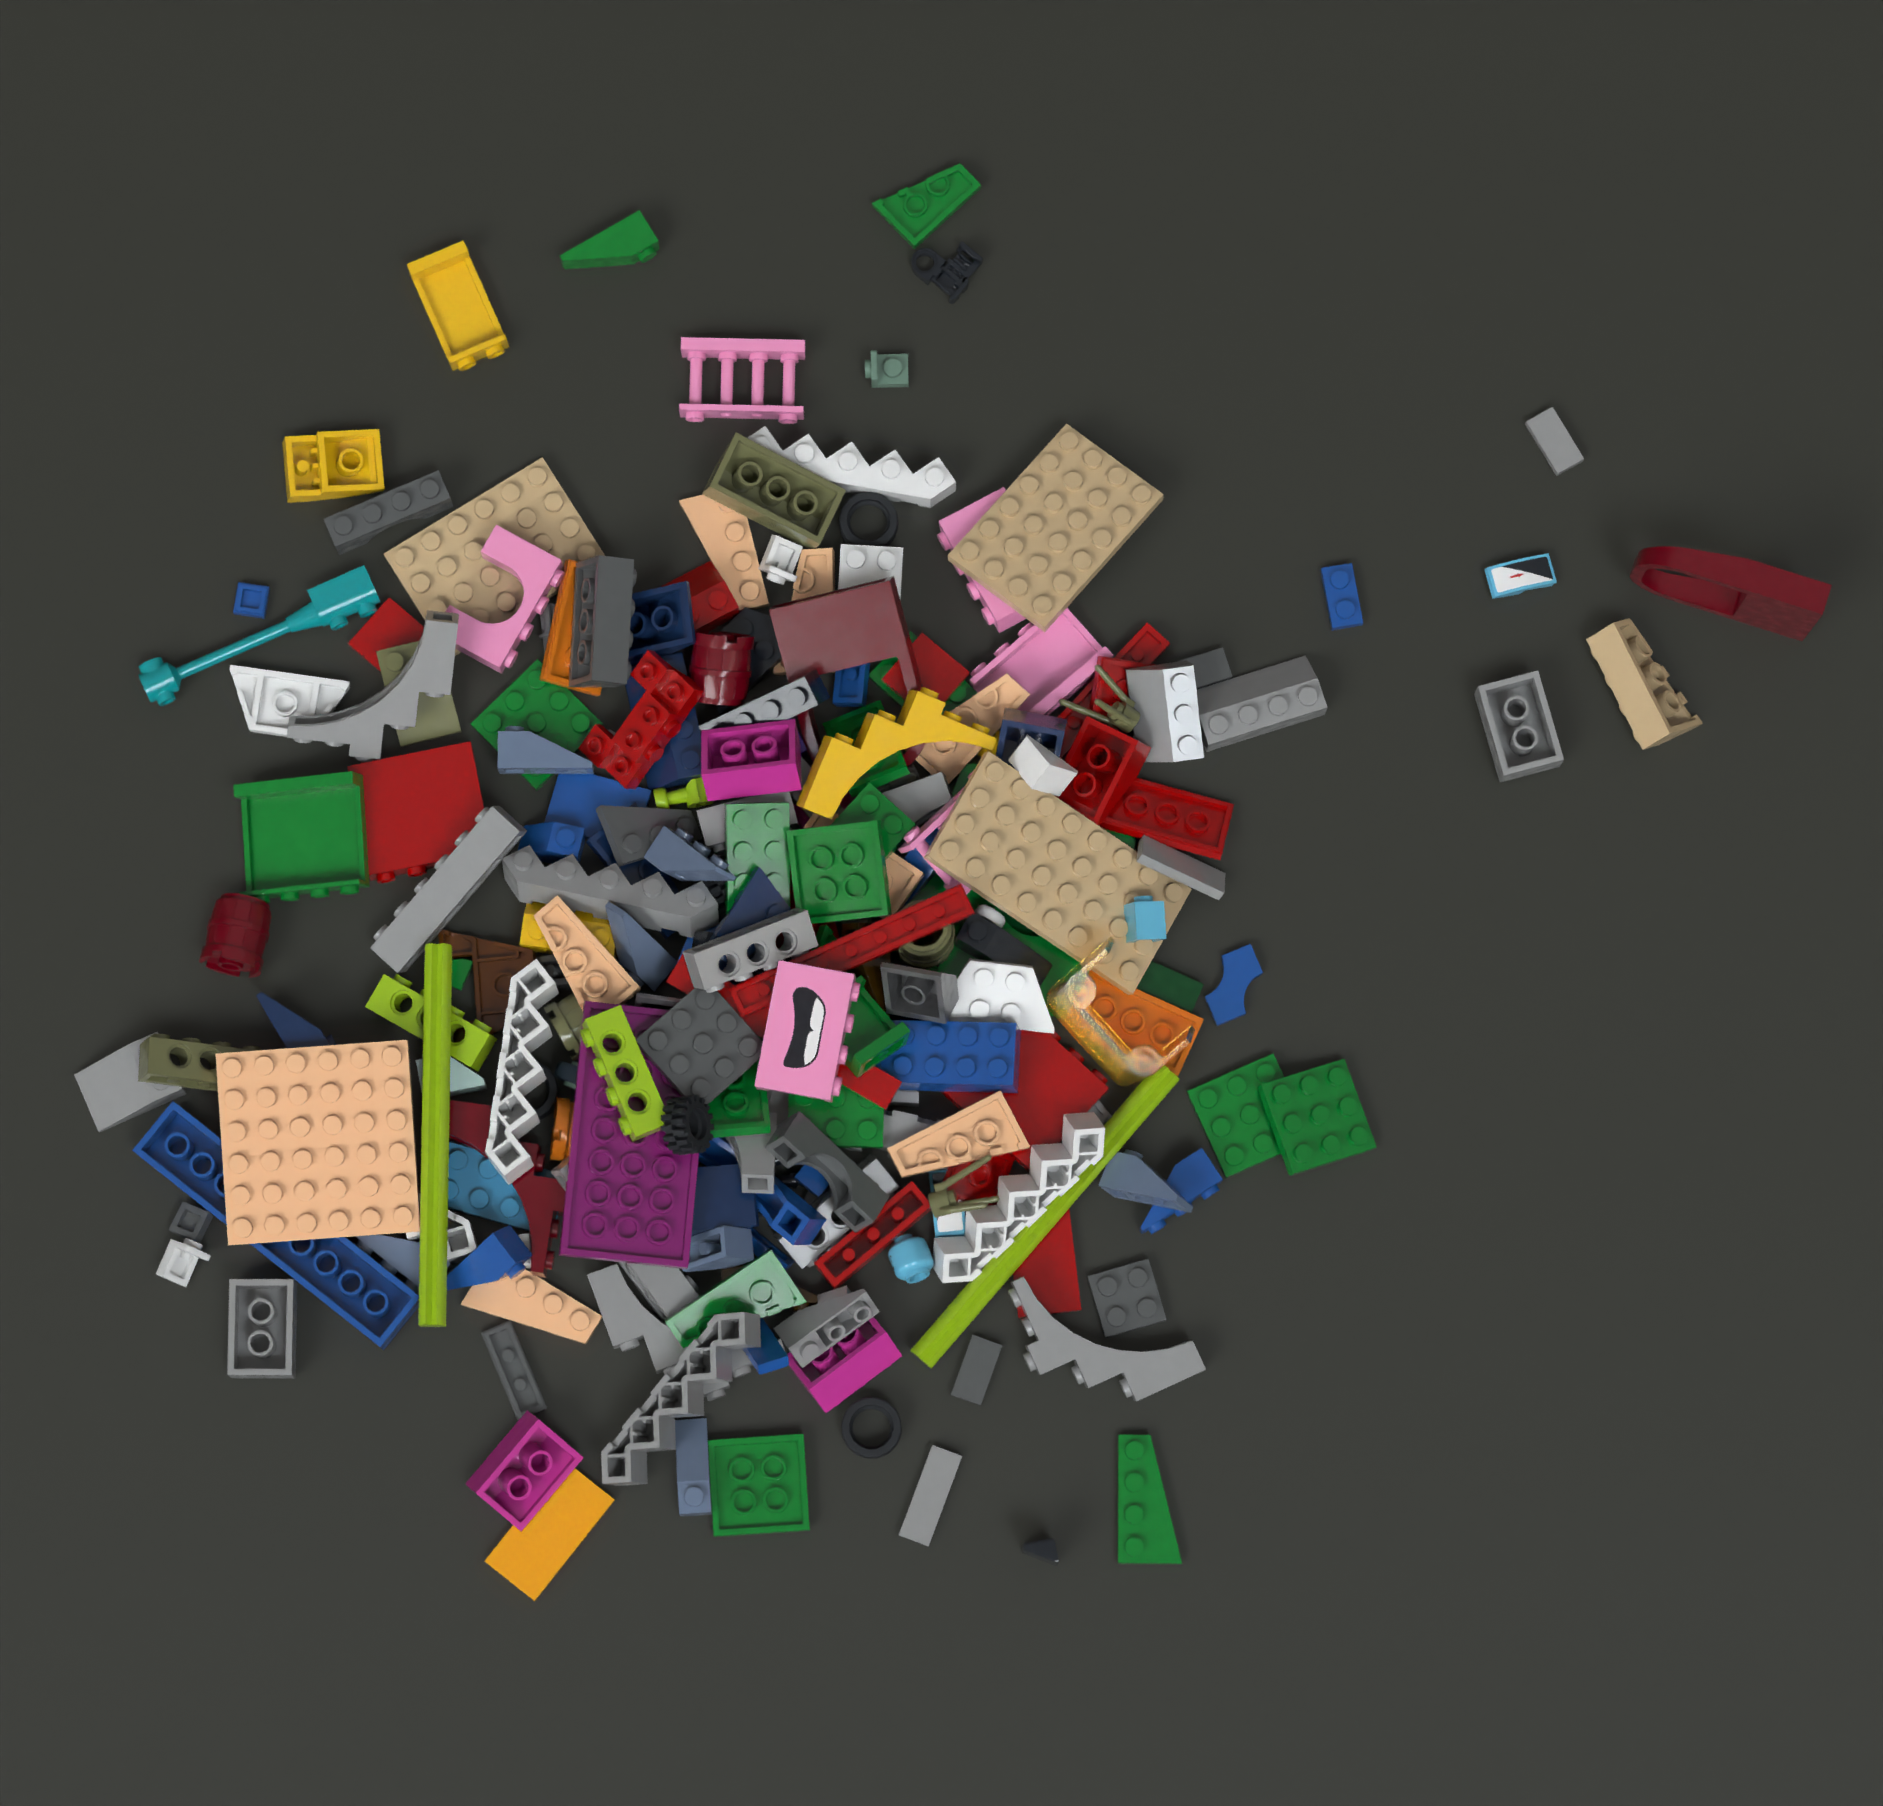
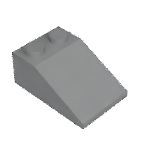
M152 1034L124 1046L74 1074L99 1133L187 1094L184 1087L138 1081L140 1044Z

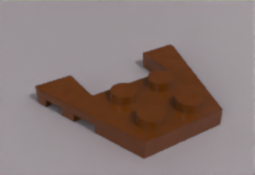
M442 930L438 934L439 944H451L452 959L472 957L477 1020L492 1028L489 1032L490 1035L502 1031L506 1009L508 1008L511 977L536 959L535 951ZM459 1028L454 1032L453 1040L455 1043L464 1039L465 1029Z

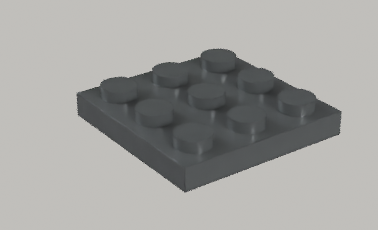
M694 988L636 1039L639 1049L681 1096L699 1095V1098L703 1097L705 1099L704 1104H710L759 1061L763 1041L718 991L707 993L706 990Z

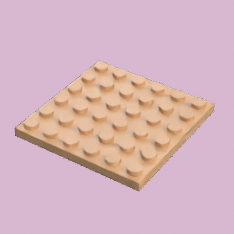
M408 1040L215 1053L228 1245L420 1232V1205Z

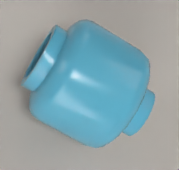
M904 1234L896 1238L895 1244L888 1252V1258L896 1277L910 1284L926 1279L934 1266V1259L925 1239L913 1237L912 1234Z

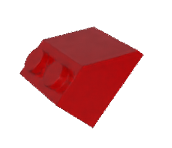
M711 560L663 585L667 586L684 581L689 582L695 630L711 631L732 620L740 613L739 606Z

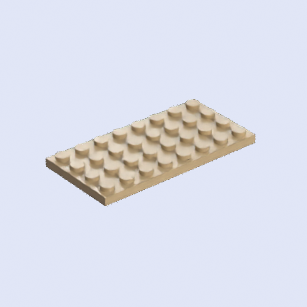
M989 751L985 752L923 857L1127 995L1133 994L1163 940L1157 942L1139 940L1133 943H1126L1128 926L1125 921L1124 905L1134 902V897L1153 896V901H1164L1167 935L1192 890L1187 885L1138 863L1137 851L1053 794L1031 789L1021 777L1019 771Z

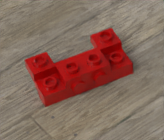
M652 650L646 651L630 674L646 691L616 734L613 735L601 724H595L578 748L598 768L606 769L626 789H636L654 762L662 757L664 748L671 738L679 733L681 724L703 693V690L693 679L672 667Z

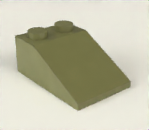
M419 641L376 651L385 687L403 670L413 656ZM452 690L451 695L444 694L443 697H430L425 692H419L415 727H409L405 730L396 729L401 747L462 732Z

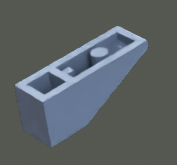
M508 726L505 727V731H498L497 768L499 774H594V767L591 761L530 731H524V727Z
M608 902L605 908L619 964L629 972L628 974L640 988L645 985L655 992L676 966L677 961L627 912Z
M1127 1149L1124 1153L1117 1152L1105 1166L1098 1186L1113 1197L1192 1212L1193 1206L1150 1165L1142 1160L1143 1156L1140 1153Z
M707 1418L675 1420L679 1515H711L712 1502Z

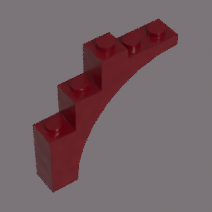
M450 1100L449 1139L475 1149L488 1159L485 1150L489 1136L492 1106ZM518 1141L530 1155L534 1166L512 1182L522 1200L529 1221L533 1255L531 1257V1273L533 1276L546 1278L547 1269L553 1270L555 1251H551L552 1239H558L560 1220L556 1219V1215L563 1216L565 1190L556 1178L537 1176L538 1172L543 1173L546 1155L541 1153L542 1149L539 1144Z

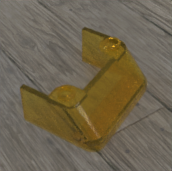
M1110 936L1049 989L1046 995V1006L1116 1084L1130 1086L1156 1073L1191 1043L1195 1029L1190 1025L1160 1052L1146 1044L1138 1045L1130 1050L1090 1005L1096 996L1097 987L1087 972L1110 953L1115 942Z

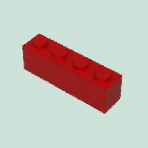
M911 1181L885 1203L872 1224L856 1233L852 1230L814 1262L815 1268L833 1289L839 1288L892 1244L896 1238L931 1211L929 1200Z

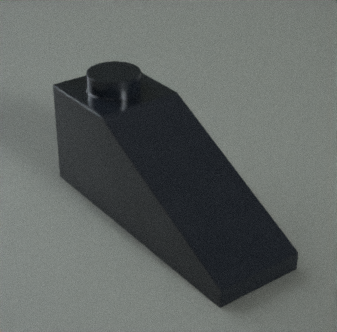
M976 913L967 918L956 936L955 946L977 959L1033 966L1040 987L1053 966L1001 927Z

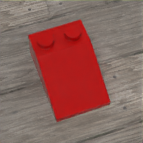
M1086 716L1064 760L1075 768L1078 773L1062 794L1056 797L1099 826L1138 776L1151 747Z

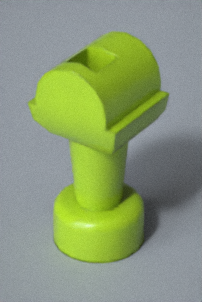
M702 777L694 778L688 782L686 787L667 792L664 787L653 789L657 808L670 809L669 805L687 803L688 808H699L715 802L707 800Z

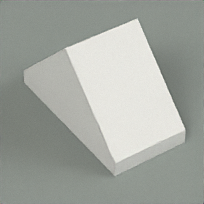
M1026 735L1008 759L1031 789L1051 793L1058 797L1078 773L1075 768L1029 735Z

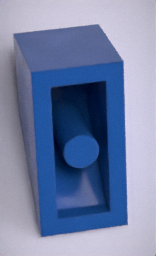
M559 822L524 825L527 832L521 838L518 850L530 845L541 862L550 864L573 854L580 864L585 844V828Z

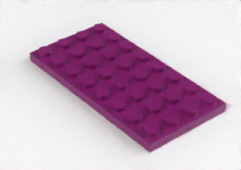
M585 1001L582 1023L585 1019L619 1006V1004ZM621 1005L635 1039L669 1011ZM580 1036L559 1256L687 1269L689 1266L699 1153L673 1154V1150L667 1148L669 1142H664L663 1136L666 1135L665 1131L661 1132V1130L634 1142L631 1141L629 1135L624 1136L618 1123V1118L621 1117L617 1106H611L605 1089L609 1088L604 1076H598L594 1068L593 1059L596 1057L592 1047L587 1048ZM612 1038L603 1040V1047L606 1051L614 1053L619 1050L616 1040ZM641 1051L663 1104L667 1105L666 1102L674 1097H682ZM624 1067L617 1068L615 1071L616 1077L622 1082H628L632 1078L630 1071ZM630 1097L628 1099V1105L633 1111L639 1112L644 1110V1103L640 1098Z

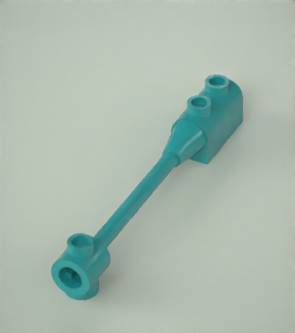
M365 565L308 589L307 592L312 602L285 618L286 620L177 668L168 662L164 663L161 657L144 662L139 666L141 673L138 676L151 703L157 701L159 706L170 704L176 700L174 693L180 691L183 678L288 632L293 633L328 625L331 630H338L349 623L347 617L358 612L360 618H364L374 614L377 611L375 604L380 603V599Z

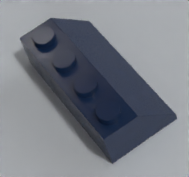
M682 652L661 657L672 667L687 676ZM630 675L625 687L632 711L646 690ZM693 707L681 724L679 733L671 738L664 748L662 757L654 762L646 773L648 789L652 792L653 789L664 787L669 789L687 785L690 780L702 777L701 733L695 707Z

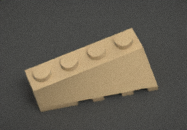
M1630 618L1613 622L1586 639L1591 648L1592 656L1597 660L1602 669L1605 681L1612 689L1619 703V709L1627 718L1633 730V736L1640 744L1642 750L1660 745L1703 724L1697 714L1692 717L1684 706L1688 701L1680 691L1677 694L1674 692L1667 681V677L1670 675L1664 666H1660L1650 657L1653 653L1652 649Z

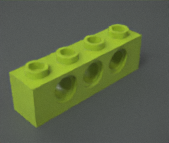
M384 974L365 1007L423 1040L424 989L418 994L410 989L412 982L398 974L393 979ZM406 998H411V1009L407 1012H401L400 1005L402 1001ZM451 1005V1056L479 1071L497 1038L489 1034L492 1029L491 1027L477 1019L474 1020L473 1024L462 1019L465 1013ZM459 1028H464V1039L455 1043L453 1040L454 1032Z
M621 1005L585 1019L582 1023L583 1029L580 1030V1034L587 1048L592 1047L596 1057L593 1059L594 1068L598 1076H604L609 1088H606L605 1092L611 1106H617L621 1117L618 1118V1123L624 1136L629 1135L631 1141L634 1142L660 1131L661 1126H664V1121H661V1115H665V1112L662 1110L664 1104ZM606 1038L616 1040L619 1050L614 1053L606 1051L603 1047V1040ZM620 1067L628 1069L632 1076L631 1080L628 1082L620 1081L616 1077V1069ZM630 1097L640 1098L644 1103V1110L639 1112L633 1111L628 1105V1099Z

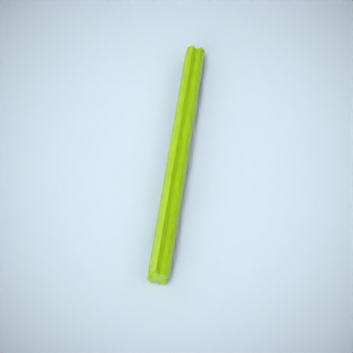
M446 943L425 944L418 1325L420 1327H446L452 946Z
M1158 1062L1105 1123L1103 1157L1094 1166L1092 1164L1089 1165L1078 1176L1080 1179L1062 1197L1058 1195L1046 1206L1047 1211L1029 1228L1027 1226L1024 1227L1013 1238L1014 1242L997 1259L993 1257L981 1269L982 1273L973 1281H969L910 1351L931 1369L1177 1084L1180 1079L1168 1067Z

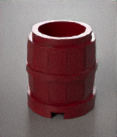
M695 630L696 643L692 644L694 646L689 672L690 678L703 690L698 702L714 705H742L743 700L747 697L749 678L752 672L750 670V650L754 649V636L719 631V633L711 632L709 634V630Z
M222 894L220 899L216 900L211 918L208 921L206 942L202 948L199 962L203 963L206 960V967L221 974L240 977V972L244 971L250 972L248 978L260 976L264 962L262 957L270 936L269 929L272 913L269 910L270 906L268 903L245 894Z

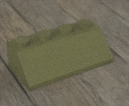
M735 432L717 462L702 494L807 549H815L821 544L846 490Z

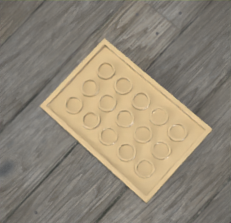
M1066 423L948 554V561L1039 629L1046 632L1163 501V494Z
M543 457L384 553V557L424 620L426 619L427 610L446 612L449 605L476 620L491 624L506 621L518 611L524 596L522 584L511 573L483 559L481 554L484 544L496 525L561 559L563 567L565 560L568 559L581 562L598 555L605 556ZM552 586L546 597L551 598L559 591V586L557 588ZM455 649V656L461 653L459 650Z

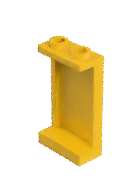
M464 240L406 264L452 371L457 369L460 371L468 370L477 364L476 361L488 357V359L496 358L505 352L504 349L509 348L506 335L503 333Z

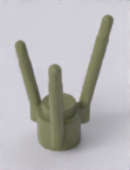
M1098 664L1095 665V670L1122 701V703L1116 701L1112 706L1100 699L1094 701L1097 706L1108 712L1107 717L1065 699L1059 700L1061 705L1105 723L1113 729L1119 728L1125 733L1130 732L1140 719V712L1133 708L1135 702L1125 695L1107 672Z
M991 1155L984 1156L947 1180L934 1184L935 1192L929 1193L928 1199L935 1218L951 1213L983 1209L988 1206V1203L999 1201V1196H991L958 1202L955 1190L948 1191L947 1189L992 1159Z

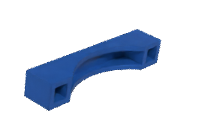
M726 1137L713 1138V1140L709 1141L710 1147L706 1148L705 1152L699 1153L698 1161L705 1166L738 1164L735 1153ZM776 1176L774 1194L756 1193L757 1209L765 1217L768 1224L792 1245H810L827 1220Z

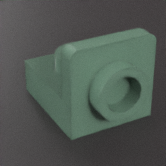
M871 350V359L865 360V378H871V388L909 387L908 354H877V350Z

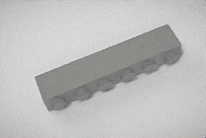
M501 806L485 807L475 818L477 824L470 832L468 830L464 831L455 841L456 849L450 855L445 854L438 860L434 866L437 871L430 879L424 878L415 887L414 892L416 895L409 903L407 901L403 902L393 914L396 917L389 926L386 924L382 926L374 935L373 939L376 941L370 948L397 973L406 972L424 952L425 944L431 943L499 865L502 858L511 851L527 832Z
M569 1157L551 1170V1173L564 1190L566 1189ZM618 1262L663 1323H665L664 1320L699 1297L696 1292L698 1290L696 1283L688 1275L684 1276L679 1268Z

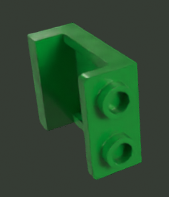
M862 975L856 978V982L861 983L858 1001H852L849 1013L855 1015L853 1029L851 1033L845 1034L844 1045L848 1046L845 1065L856 1078L905 1046L910 1034V1029L903 1021L895 1025L865 990L866 980Z

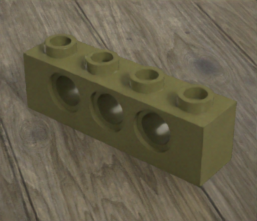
M152 1034L140 1044L138 1081L218 1091L215 1053L261 1050V1048L258 1046L234 1048L227 1042L204 1044L197 1038L174 1040L170 1039V1036L166 1034ZM169 1054H174L178 1057L180 1066L171 1062ZM200 1058H204L210 1063V1070L205 1069L201 1065Z

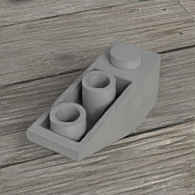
M863 1288L823 1303L806 1307L803 1310H798L773 1329L803 1368L880 1311Z

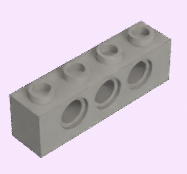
M794 908L682 952L693 987L710 993L724 988V983L732 979L738 982L751 978L753 976L752 972L763 968L766 971L777 968L779 960L789 957L791 959L808 953L809 949L817 947L818 943L808 911ZM782 933L784 943L780 948H777L775 941L777 936ZM754 944L756 953L752 959H749L747 950L750 945ZM725 955L728 962L726 968L721 971L719 960Z
M869 1154L857 1164L864 1173L890 1196L888 1200L896 1195L895 1191L899 1186L874 1156ZM831 1187L810 1204L827 1219L820 1229L821 1234L816 1241H813L810 1245H792L778 1232L773 1235L801 1269L805 1266L812 1267L814 1262L821 1257V1253L842 1237L847 1236L846 1232L851 1229L842 1220L832 1221L831 1214L834 1207V1198Z

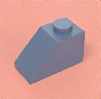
M723 1225L691 1236L689 1266L687 1269H682V1271L693 1272L733 1268L753 1261L751 1229Z

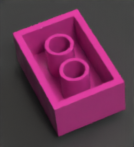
M795 719L701 730V775L707 800L715 801L802 790L801 744Z

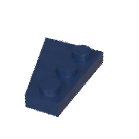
M760 867L754 868L750 875L751 878L744 889L739 892L734 900V905L727 916L721 920L709 941L791 910ZM754 944L749 946L747 956L756 951ZM725 955L719 960L721 971L727 966L728 961Z

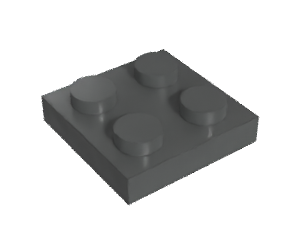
M1149 1259L1087 1277L1105 1338L1167 1320Z

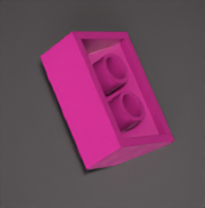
M874 1317L803 1368L790 1352L787 1354L789 1367L825 1413L839 1405L844 1399L902 1357V1354L887 1332Z
M527 1410L465 1484L522 1532L584 1457Z

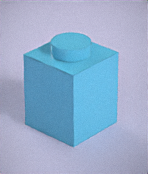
M1153 896L1134 897V902L1124 905L1125 921L1128 926L1126 943H1133L1139 940L1157 942L1166 939L1164 901H1153Z

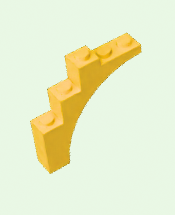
M921 687L920 692L910 689L896 723V716L879 710L877 714L867 712L854 746H852L854 740L842 734L836 733L834 738L824 736L796 806L832 820L843 797L858 778L877 762L899 750L922 743L940 741L968 743L993 750L997 738L988 735L990 729L973 722L971 727L960 723L962 717L945 710L943 715H941L946 703L937 699L939 693L925 687Z

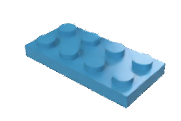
M449 1142L448 1209L507 1226L511 1225V1227L530 1232L529 1221L522 1200L513 1184L508 1185L489 1159L475 1149ZM546 1169L543 1170V1173L538 1172L537 1176L555 1178L551 1171Z

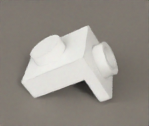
M772 535L759 570L768 573L766 579L784 585L785 581L796 582L797 576L793 575V571L803 546L777 535Z
M185 1238L184 1242L181 1243L171 1239L156 1275L186 1287L198 1259L209 1261L211 1255L202 1252L203 1245Z

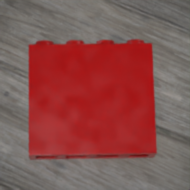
M471 741L347 766L348 771H354L363 775L369 877L371 881L377 880V883L392 882L396 880L395 876L408 874V877L426 874V870L434 868L442 856L445 854L450 855L457 846L454 843L464 831L468 830L470 832L477 824L475 818L484 809Z
M1021 1030L1018 1093H1002L1030 1146L1028 1149L1008 1154L1014 1156L1015 1161L1028 1172L1030 1171L1031 1145L1060 1143L1062 1141L1064 1114L1088 1113L1109 1090V1087L1105 1085L1108 1082L1106 1077L1094 1068L1090 1071L1084 1066L1082 1062L1085 1059L1072 1047L1069 1050L1059 1043L1061 1037L1055 1031L1052 1034ZM939 1091L960 1111L994 1094L986 1092Z

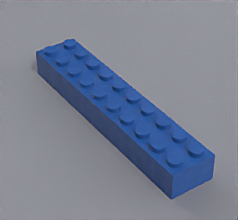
M172 1101L132 1151L227 1226L221 1138ZM346 1237L250 1244L382 1350H385L419 1307V1295Z

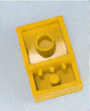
M379 429L317 432L316 435L284 437L282 445L287 503L339 499L384 491Z

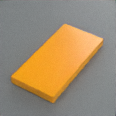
M575 1468L522 1532L513 1525L486 1558L485 1562L532 1600L536 1601L614 1503L615 1499Z

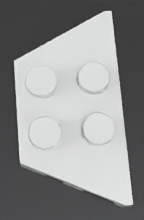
M230 665V672L249 731L254 733L287 737L289 716H316L332 713L350 689L349 681Z
M969 958L957 978L959 1000L948 1021L1017 1023L1020 1030L1054 1034V1025L1033 966Z

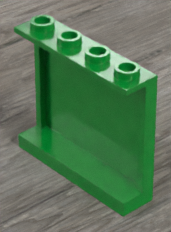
M354 771L233 785L234 797L241 799L246 891L239 892L240 894L253 896L266 903H270V898L281 897V901L300 900V895L310 894L311 898L329 897V892L340 891L342 895L358 894L359 888L370 887L363 775Z

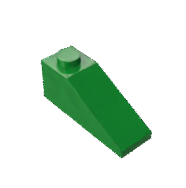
M639 210L561 254V265L564 269L633 265L639 261L645 263L654 258L657 254L656 251L660 250L659 241Z

